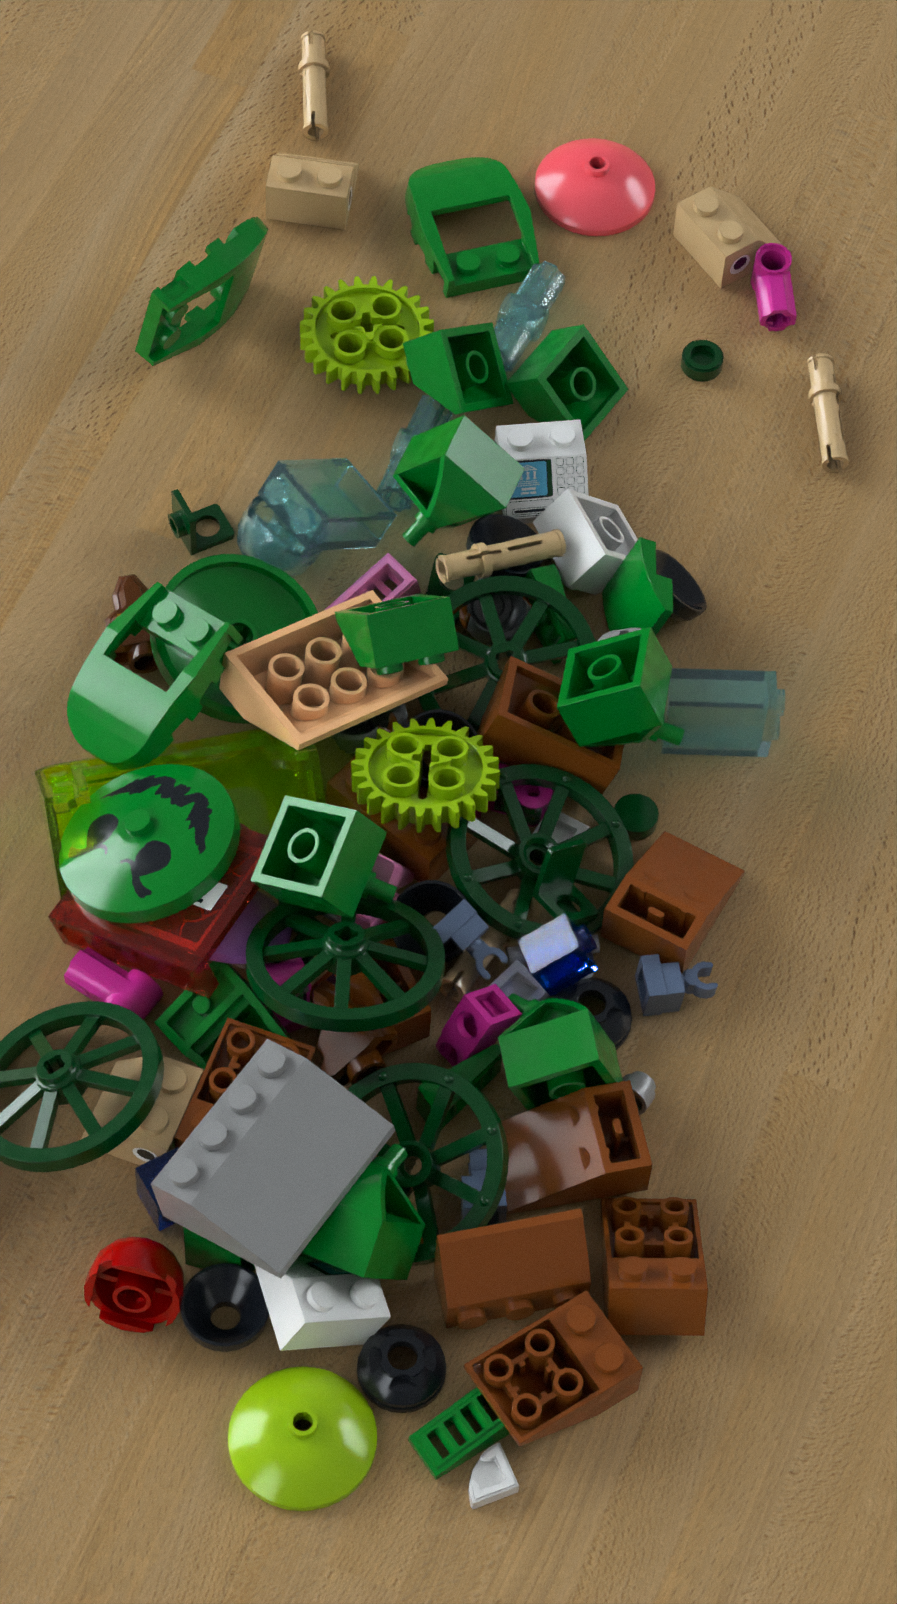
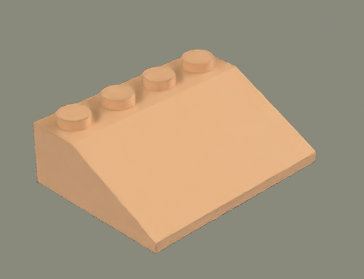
M371 590L225 652L222 663L225 670L220 678L219 689L243 719L296 750H301L445 686L448 683V677L436 663L418 665V659L404 662V670L384 675H377V671L374 668L360 667L336 621L335 612L382 602L375 592Z

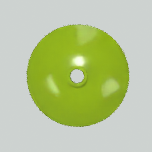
M316 1367L285 1368L258 1380L239 1399L231 1415L228 1428L229 1455L233 1468L241 1482L261 1500L273 1506L292 1511L318 1510L336 1504L348 1497L361 1485L368 1475L377 1448L375 1418L362 1393L343 1377ZM304 1419L309 1421L312 1426L308 1430L300 1431L294 1427V1423Z

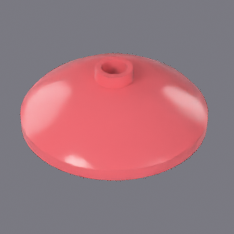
M589 138L562 144L547 154L536 171L534 190L539 207L558 226L581 235L609 236L629 230L646 217L654 201L655 179L646 161L632 149L614 141Z

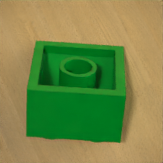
M492 322L442 329L403 342L406 363L413 384L455 415L514 404L511 391L505 384L508 380Z
M584 324L552 330L505 383L526 414L538 422L580 419L584 441L629 390Z
M414 594L335 612L336 621L360 667L376 669L377 675L400 672L404 670V662L417 659L418 665L440 663L445 661L444 653L459 650L451 600L447 596Z

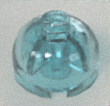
M258 495L251 501L238 523L237 544L242 555L261 559L265 564L283 570L292 578L303 574L318 559L326 547V542L320 544L318 541L323 535L322 531L308 515L296 506L287 502L285 507L281 508L271 504L276 497Z

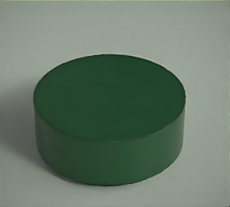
M692 341L683 349L681 359L682 371L686 376L695 381L705 382L713 380L721 373L724 359L723 352L717 344L711 341Z
M628 794L620 798L615 804L614 809L621 818L630 840H642L653 834L657 827L659 812L652 799L642 794Z

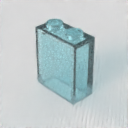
M347 458L278 460L258 492L259 496L308 552L374 548L397 516Z
M672 668L664 722L683 728L685 732L679 746L661 740L662 754L768 757L771 740L779 739L780 716H784L785 690L777 689L776 671Z

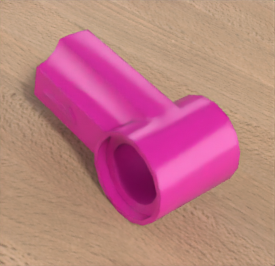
M768 243L759 247L755 255L750 280L752 289L756 293L760 325L765 326L769 331H783L786 327L794 325L797 317L790 274L792 256L785 246L777 243Z
M89 947L78 951L70 961V965L64 974L65 983L89 999L120 1005L136 1013L143 1020L163 997V991L160 986L146 973L136 969L127 972Z

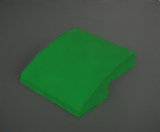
M639 537L603 589V607L609 631L631 627L642 629L651 627L656 636L673 613L672 579L656 574V542Z

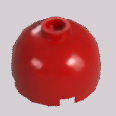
M142 1237L120 1238L103 1248L94 1260L84 1285L85 1302L90 1307L92 1301L101 1310L99 1318L106 1324L124 1331L152 1332L154 1324L163 1323L167 1320L166 1326L174 1322L179 1314L184 1291V1272L175 1254L163 1244Z

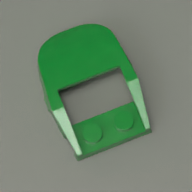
M471 157L432 164L412 173L409 177L405 194L407 215H410L412 225L410 233L414 244H419L425 254V263L431 273H440L444 280L443 294L446 298L540 278V263L531 210L517 183L504 164L491 158ZM509 201L521 231V239L449 254L445 253L433 216Z
M252 217L234 227L227 237L225 244L219 238L215 239L206 246L205 252L208 256L196 266L188 261L176 271L174 280L162 289L157 287L152 291L135 352L152 366L202 344L219 330L238 309L249 289L268 232V227L259 217ZM210 291V295L216 299L204 310L196 306L186 314L189 308L187 303ZM185 315L184 319L187 321V323L180 327L181 320Z
M156 582L105 628L81 667L70 690L67 702V717L72 734L84 750L114 768L134 769L150 763L174 741L172 733L186 718L193 721L201 711L203 706L199 701L210 683L217 684L225 670V667L219 662L231 641L239 645L243 637L227 621L219 620L167 590L161 583ZM141 630H144L192 659L167 692L114 661L117 656L115 653L116 649L130 634L135 637Z

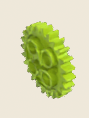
M355 276L353 286H348L341 279L338 280L337 291L325 286L323 298L313 296L312 308H304V320L300 321V350H305L304 361L306 363H313V373L315 375L326 371V383L330 384L339 379L341 380L342 391H345L351 384H356L358 394H362L366 385H371L373 391L379 394L381 384L385 383L394 391L396 390L398 378L408 384L411 383V374L407 367L403 342L434 332V320L429 319L428 306L420 307L421 297L419 295L408 298V287L406 285L395 291L393 290L392 279H389L383 286L378 285L376 276L371 277L369 284H363L359 276Z
M412 718L407 728H403L399 723L393 722L391 733L378 728L376 739L365 737L364 748H356L355 760L351 761L352 792L357 793L358 804H367L368 815L381 812V823L383 824L397 819L399 830L404 829L409 823H413L417 833L423 831L425 824H431L436 832H441L442 823L448 822L457 829L459 828L460 817L473 822L475 821V810L486 813L488 811V801L496 800V789H499L500 782L499 758L493 757L492 745L483 746L482 735L469 738V727L467 726L454 731L452 730V721H447L442 727H436L434 718H429L426 726H419L418 722ZM425 751H431L427 798L420 799L423 756Z

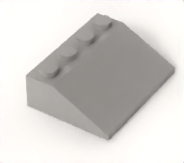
M267 1039L151 1182V1186L164 1217L281 1279L392 1136L395 1128L392 1123L307 1058Z

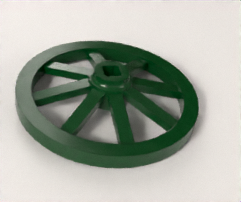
M495 576L468 583L447 596L451 600L453 615L464 606L479 600L493 645L491 647L456 632L459 650L483 660L484 663L446 675L448 677L447 685L418 697L419 704L423 712L441 709L434 695L487 678L488 682L467 720L477 733L480 728L481 719L503 670L499 669L498 665L500 659L512 656L525 663L534 665L567 658L568 649L596 642L592 630L584 616L569 599L541 582L517 576ZM516 595L535 600V603L511 641H506L492 596ZM548 607L567 623L577 639L571 642L527 651L523 649Z
M520 764L500 768L499 789H496V792L498 791L517 843L476 818L475 821L471 822L460 817L459 828L457 829L449 824L446 836V856L456 888L465 896L468 903L477 911V914L483 921L499 932L519 941L535 945L555 946L571 944L592 936L601 930L605 907L625 875L634 866L631 842L621 818L600 792L569 772L537 764ZM532 785L553 790L537 833L531 834L513 786ZM568 796L584 807L599 825L557 844L551 837ZM466 833L471 834L512 860L472 870L466 849ZM607 838L613 858V877L579 867L574 881L576 884L609 892L604 903L598 908L597 918L569 927H562L560 924H542L526 920L532 894L547 850L552 846L582 839L587 844L586 847H589ZM530 860L538 862L540 866L533 864ZM517 876L521 882L512 913L496 903L481 885ZM556 901V904L562 910L571 913L578 912L571 901Z
M370 895L366 899L361 897L353 918L341 916V922L335 923L331 927L310 919V917L331 913L283 903L261 918L251 931L247 941L246 974L249 984L258 998L280 1016L300 1025L319 1030L363 1032L400 1023L420 1012L433 1000L441 987L444 977L445 950L440 935L436 929H432L434 926L419 912L394 899L388 904ZM356 914L379 918L388 923L363 929L360 925L356 924ZM287 927L316 938L268 946L275 936ZM409 934L418 942L425 955L377 942ZM317 955L281 986L271 978L264 963ZM374 959L425 973L414 987L404 993ZM325 970L336 975L334 1007L317 1005L295 996ZM362 972L387 998L388 1002L363 1008H348L351 976Z
M85 1001L49 1009L28 1019L7 1034L0 1041V1088L32 1085L0 1113V1135L41 1098L42 1102L30 1148L16 1145L0 1136V1161L23 1171H61L91 1162L125 1141L142 1124L152 1110L159 1096L164 1077L163 1054L146 1022L136 1013L120 1005L99 1001ZM80 1025L63 1050H53L45 1038L57 1031ZM101 1025L120 1029L130 1035L129 1037L81 1054ZM31 1045L35 1047L41 1057L37 1066L6 1070ZM142 1051V1071L139 1081L88 1070L133 1052ZM89 1087L131 1098L125 1107L109 1123L101 1128L82 1095ZM70 1104L89 1136L67 1145L48 1148L58 1105Z
M402 1063L379 1069L360 1079L348 1089L364 1103L382 1092L400 1142L398 1145L402 1146L407 1152V1158L397 1169L398 1176L396 1181L408 1198L414 1192L418 1214L426 1224L422 1234L423 1244L418 1246L412 1266L435 1262L436 1239L439 1232L430 1187L433 1185L474 1204L467 1215L447 1233L483 1227L488 1224L500 1203L507 1181L509 1163L508 1143L501 1119L494 1106L475 1085L455 1072L440 1066L426 1063ZM431 1083L440 1086L419 1142L416 1141L397 1089L398 1085ZM456 1093L471 1107L482 1128L434 1151ZM385 1143L377 1156H383L391 1146ZM486 1145L487 1167L481 1191L441 1172L442 1165ZM420 1159L422 1163L421 1170L417 1174L411 1175V1170H413L416 1160Z

